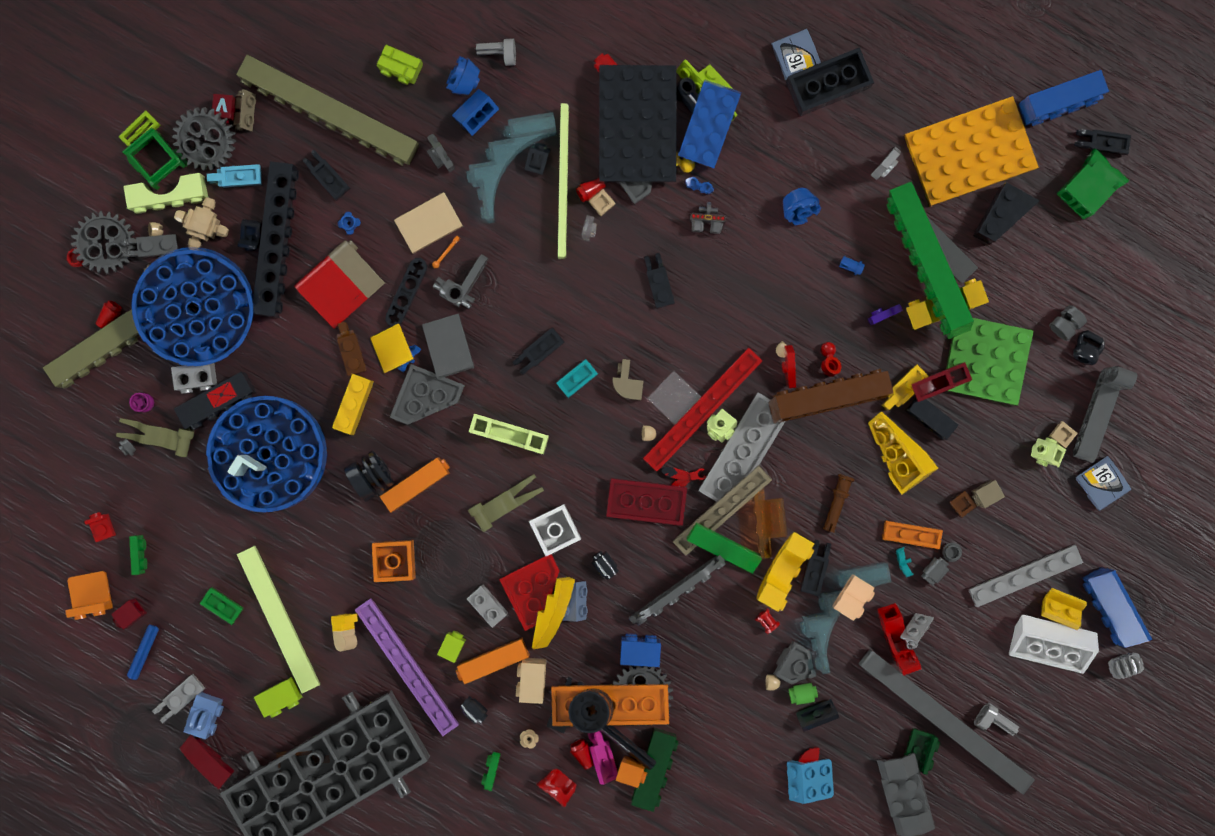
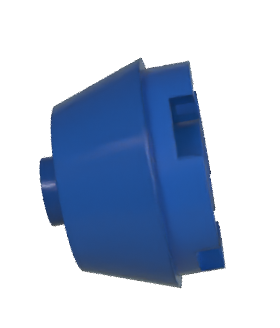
M459 56L456 60L458 65H455L454 69L451 70L446 88L451 90L452 93L469 95L472 89H476L479 83L478 75L480 69L469 58L465 59Z
M807 188L793 190L783 199L784 218L789 223L793 222L794 225L808 222V217L813 214L817 216L821 210L819 199Z

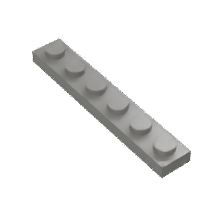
M1071 545L971 587L968 590L975 607H979L1082 564L1083 561L1076 545Z

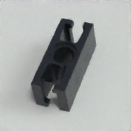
M915 398L905 410L942 440H947L958 427L956 422L927 399L918 402L917 398Z

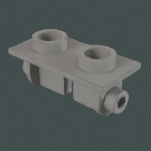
M915 613L900 636L901 639L906 640L908 649L917 648L920 639L929 629L934 617Z

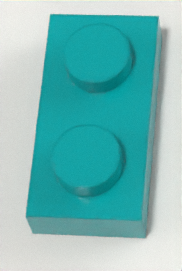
M585 359L560 379L557 385L569 398L597 376L598 373Z

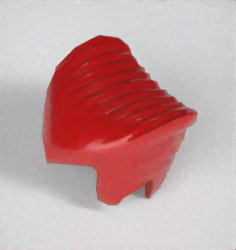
M556 768L544 779L536 783L539 788L553 797L562 807H566L577 786Z

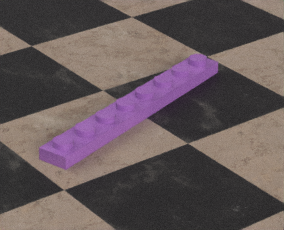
M372 598L356 608V613L442 737L457 727L459 723Z

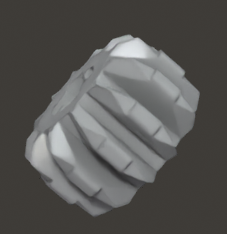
M1134 652L1117 656L1108 662L1110 673L1116 679L1131 677L1144 670L1142 658Z

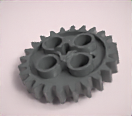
M196 107L194 112L190 109L186 111L187 115L182 114L180 116L182 120L176 121L179 126L173 128L177 134L172 135L173 138L177 139V142L173 145L179 146L176 153H183L181 159L187 158V165L194 162L195 169L201 165L202 170L207 169V166L210 170L214 169L215 166L219 168L222 166L221 163L225 164L228 162L227 158L232 157L229 151L235 150V147L231 144H234L236 140L231 138L235 132L229 131L232 124H225L227 118L220 119L221 112L214 115V109L207 112L206 107H203L201 111ZM194 122L199 123L200 131L194 127ZM213 129L219 132V138L213 135ZM190 140L195 142L196 149L190 146ZM208 147L214 150V155L208 152Z
M100 211L99 217L92 213V219L85 216V223L78 222L81 228H74L78 234L71 235L76 240L71 245L77 247L73 253L80 254L76 259L78 261L84 260L82 263L84 267L90 264V271H93L96 267L98 274L101 273L102 269L105 270L106 274H109V269L111 268L116 273L117 266L124 269L122 263L129 264L130 262L127 257H122V252L137 249L133 245H121L120 242L123 239H134L131 237L135 235V232H128L131 225L124 226L126 220L123 218L118 221L119 215L116 214L112 218L110 212L104 216L102 211ZM102 226L105 227V239L107 240V242H109L105 244L107 259H104V248L100 244L101 242H103V237L101 233ZM110 229H118V234L115 237L108 235ZM91 230L98 231V235L95 238L88 237V233ZM114 247L120 248V253L116 256L110 255V250ZM92 249L100 250L99 256H90Z
M629 665V671L622 668L623 676L617 674L619 681L613 680L614 685L636 684L635 678L643 676L646 679L643 684H671L670 680H664L667 677L666 673L660 675L661 668L655 671L654 667L647 668V666H636V668H633L632 665ZM668 687V693L672 692L673 688ZM669 695V700L673 699V696Z

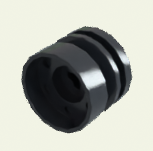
M374 451L368 453L370 460L366 456L361 457L363 467L355 461L344 468L351 485L365 502L377 495L376 485L382 491L386 490L385 484L389 487L394 485L388 466Z
M587 689L575 696L571 701L568 711L569 719L580 732L588 734L598 732L608 725L613 718V701L603 690ZM594 705L597 712L591 714L589 707Z

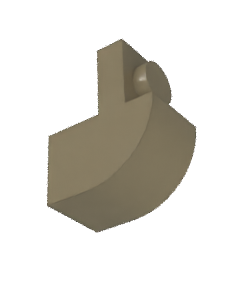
M623 359L622 363H618L617 371L621 378L613 377L614 389L623 398L641 401L643 381L628 379L630 360Z

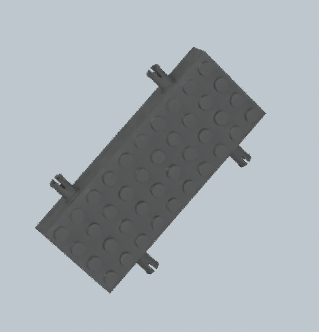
M392 690L364 707L359 705L353 692H350L342 697V700L351 712L349 716L264 766L259 764L253 751L241 757L250 770L249 775L227 787L220 795L244 836H303L388 784H393L400 798L408 795L411 790H409L402 777L427 762L430 755ZM312 751L309 755L296 756L295 754L297 752ZM312 755L318 756L320 762H314ZM325 755H329L330 763H323Z

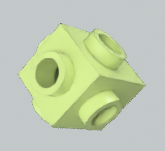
M721 409L717 415H712L707 421L708 435L713 440H719L721 443L725 439L729 440L735 432L737 420Z
M1038 438L1032 447L1031 456L1037 459L1036 463L1047 467L1050 464L1059 467L1066 449L1058 445L1057 441L1046 438L1043 440Z

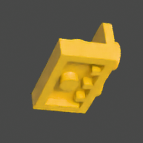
M1051 588L1043 598L1041 616L1078 630L1081 627L1082 611L1087 606V602Z

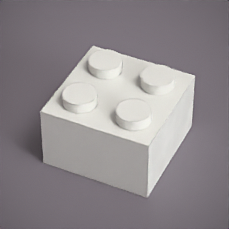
M565 504L529 521L545 556L581 540Z

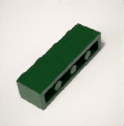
M653 728L646 753L656 761V765L651 770L645 767L644 772H647L644 784L640 783L638 788L635 787L631 799L632 806L654 812L655 807H659L661 801L659 793L661 788H665L667 782L665 773L666 770L671 769L673 759L670 757L672 751L676 752L679 740H676V734Z

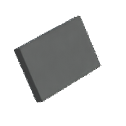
M459 314L422 324L438 379L475 368Z

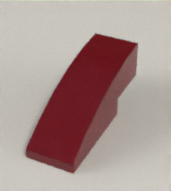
M963 362L912 383L911 386L917 401L920 402L972 380L966 363Z
M190 735L179 748L191 764L218 789L235 772L221 760L222 757L196 736Z

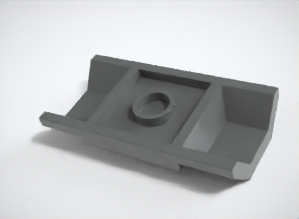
M915 753L889 760L877 759L882 777V785L897 835L915 836L934 830L935 825Z

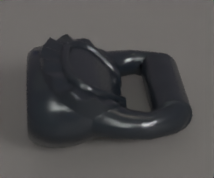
M1089 330L1083 331L1078 336L1077 345L1073 351L1074 358L1084 364L1095 365L1099 355L1105 348L1104 339ZM1083 337L1099 344V348L1089 344L1087 341H1083Z

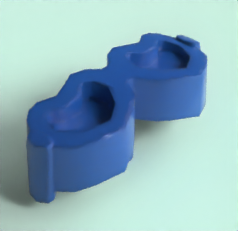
M690 177L685 181L687 188L698 189L701 193L710 195L714 191L713 186L709 182L699 183L695 177Z
M416 345L409 347L413 357L421 351ZM409 362L397 368L404 373Z

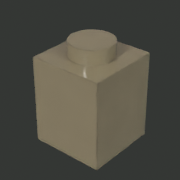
M989 480L971 490L973 494L971 496L972 500L980 508H986L1005 497L996 480Z

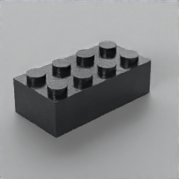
M859 47L788 76L786 84L801 117L870 89L874 81Z

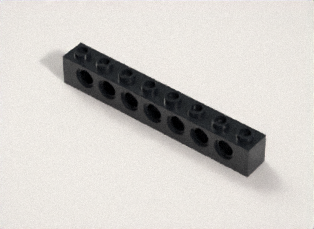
M270 161L253 297V315L279 318V314L283 310L281 295L285 293V284L283 283V278L287 275L285 261L290 253V247L288 246V238H291L292 235L290 220L294 218L292 204L293 200H296L297 195L294 187L295 181H298L299 170H297L295 165ZM286 179L287 185L284 188H280V181ZM280 198H284V205L277 207V201ZM282 217V224L275 226V219ZM280 236V242L277 245H273V238ZM273 255L278 256L275 264L270 263V258ZM274 273L276 276L275 281L269 283L268 276ZM269 292H272L273 299L267 302L265 297Z

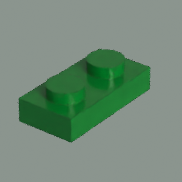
M143 535L129 536L131 574H143L147 569V559L144 558L146 540L143 539Z
M213 587L208 590L200 602L202 606L231 625L235 623L244 609Z

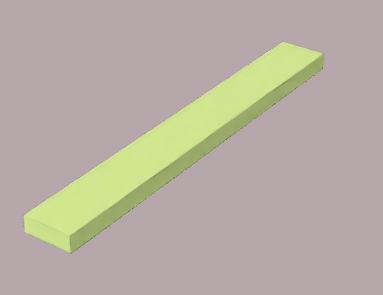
M561 103L558 259L566 258L569 105Z
M256 546L237 554L301 693L319 686L320 682Z

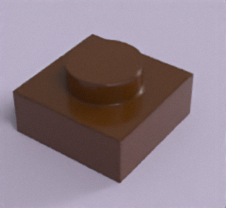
M962 491L948 502L960 518L977 507L966 491Z

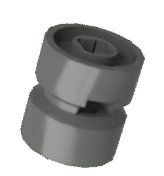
M1068 305L1061 312V317L1057 316L1049 326L1058 337L1068 341L1076 334L1075 329L1080 330L1087 323V319L1076 307Z

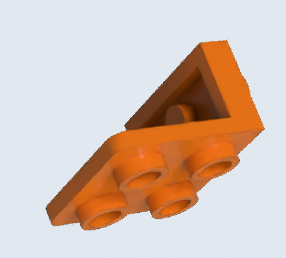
M105 571L68 578L72 608L65 610L67 618L74 617V620L87 618L86 614L93 613V616L106 614L105 610L113 608Z

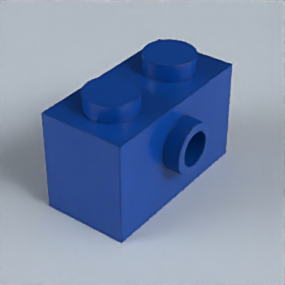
M478 89L452 117L465 131L473 136L499 108L487 94Z

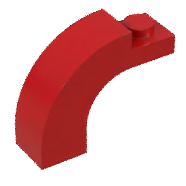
M896 603L877 609L888 647L902 674L906 675L921 670V664L914 650L908 649L906 640L900 638L905 630L903 616Z

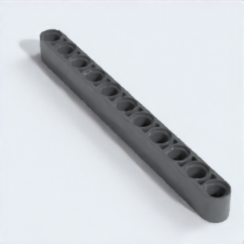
M869 649L858 664L1021 794L1024 795L1033 784L1034 778L874 651Z

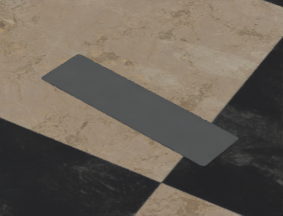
M928 217L953 275L963 283L978 267Z

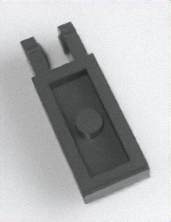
M176 234L120 240L121 245H137L138 250L122 252V257L162 256L167 252L178 249Z

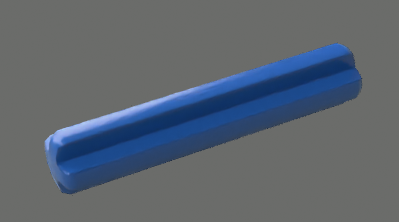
M148 625L127 673L128 678L138 679L159 631L157 626Z

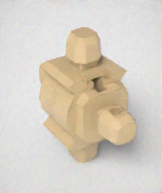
M206 197L202 203L203 208L196 206L195 210L189 209L188 213L181 210L176 211L174 218L184 223L183 227L188 229L186 233L192 236L191 239L189 238L188 247H200V240L208 241L209 237L214 239L215 235L227 237L229 229L220 224V220L216 218L217 214L211 212L215 207L214 199Z

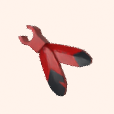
M674 467L662 468L664 475L677 479L671 484L675 486L685 487L690 480H704L706 476H698V472L704 471V468H699L689 473Z

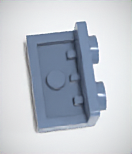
M586 581L574 582L571 599L562 621L577 622L586 620L588 613L586 606V596L588 593Z

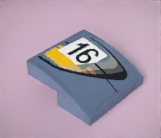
M807 29L771 43L785 80L792 74L821 63Z
M1108 456L1076 477V481L1088 494L1087 497L1098 511H1101L1131 491L1129 484Z

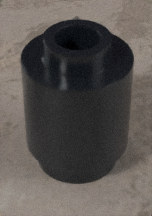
M599 551L592 557L593 561L591 563L602 577L608 580L618 573V565L607 551Z
M471 696L459 707L463 710L462 713L474 724L477 722L481 724L488 716L486 714L488 710L476 698Z

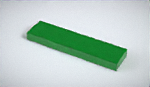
M697 522L686 538L687 541L717 556L720 555L724 560L752 574L763 559L762 555Z

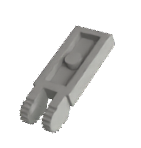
M192 674L165 697L163 702L152 712L156 714L166 705L171 711L160 719L163 724L190 703L205 687Z

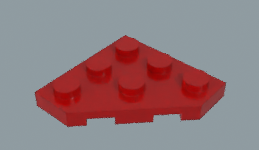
M552 554L544 556L499 579L525 631L536 626L538 611L545 610L547 595L553 592L560 570Z

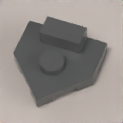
M434 134L429 135L427 138L433 147L427 153L436 167L439 169L445 165L449 173L455 170L454 164L440 142H438Z
M792 641L788 648H784L776 662L778 666L773 674L789 684L797 683L806 678L816 677L810 650Z

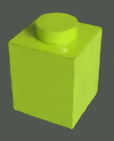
M457 631L448 632L437 655L455 663L466 641L463 638L464 635Z

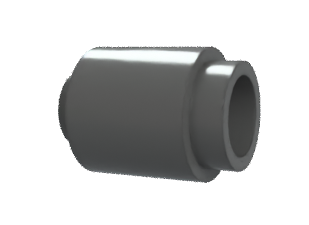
M934 557L923 570L924 573L921 577L934 586L949 571L947 568L949 564L941 557L938 559Z

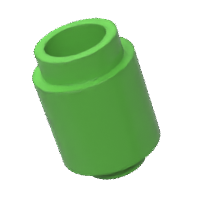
M812 683L794 685L793 688H789L791 704L815 702V698H818L816 686H812Z

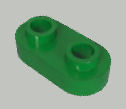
M493 751L492 755L488 754L486 766L489 767L488 774L484 773L481 785L485 786L484 790L492 791L501 753Z

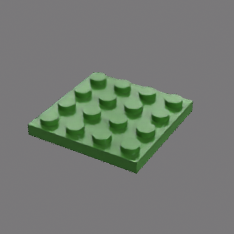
M973 318L974 323L971 331L952 338L946 369L965 362L972 380L947 391L1018 406L1033 330Z

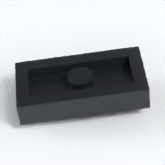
M832 699L796 712L803 732L839 718Z

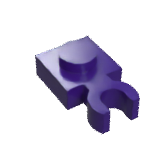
M900 304L885 311L880 308L871 313L872 317L868 318L870 325H873L903 311Z

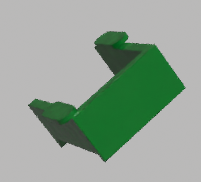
M152 127L122 151L133 168L141 173L150 186L156 190L160 189L158 183L179 165L183 168L188 166L187 159L182 160V154L176 153L178 149L173 150L160 133ZM156 139L172 159L150 176L134 155L152 140Z

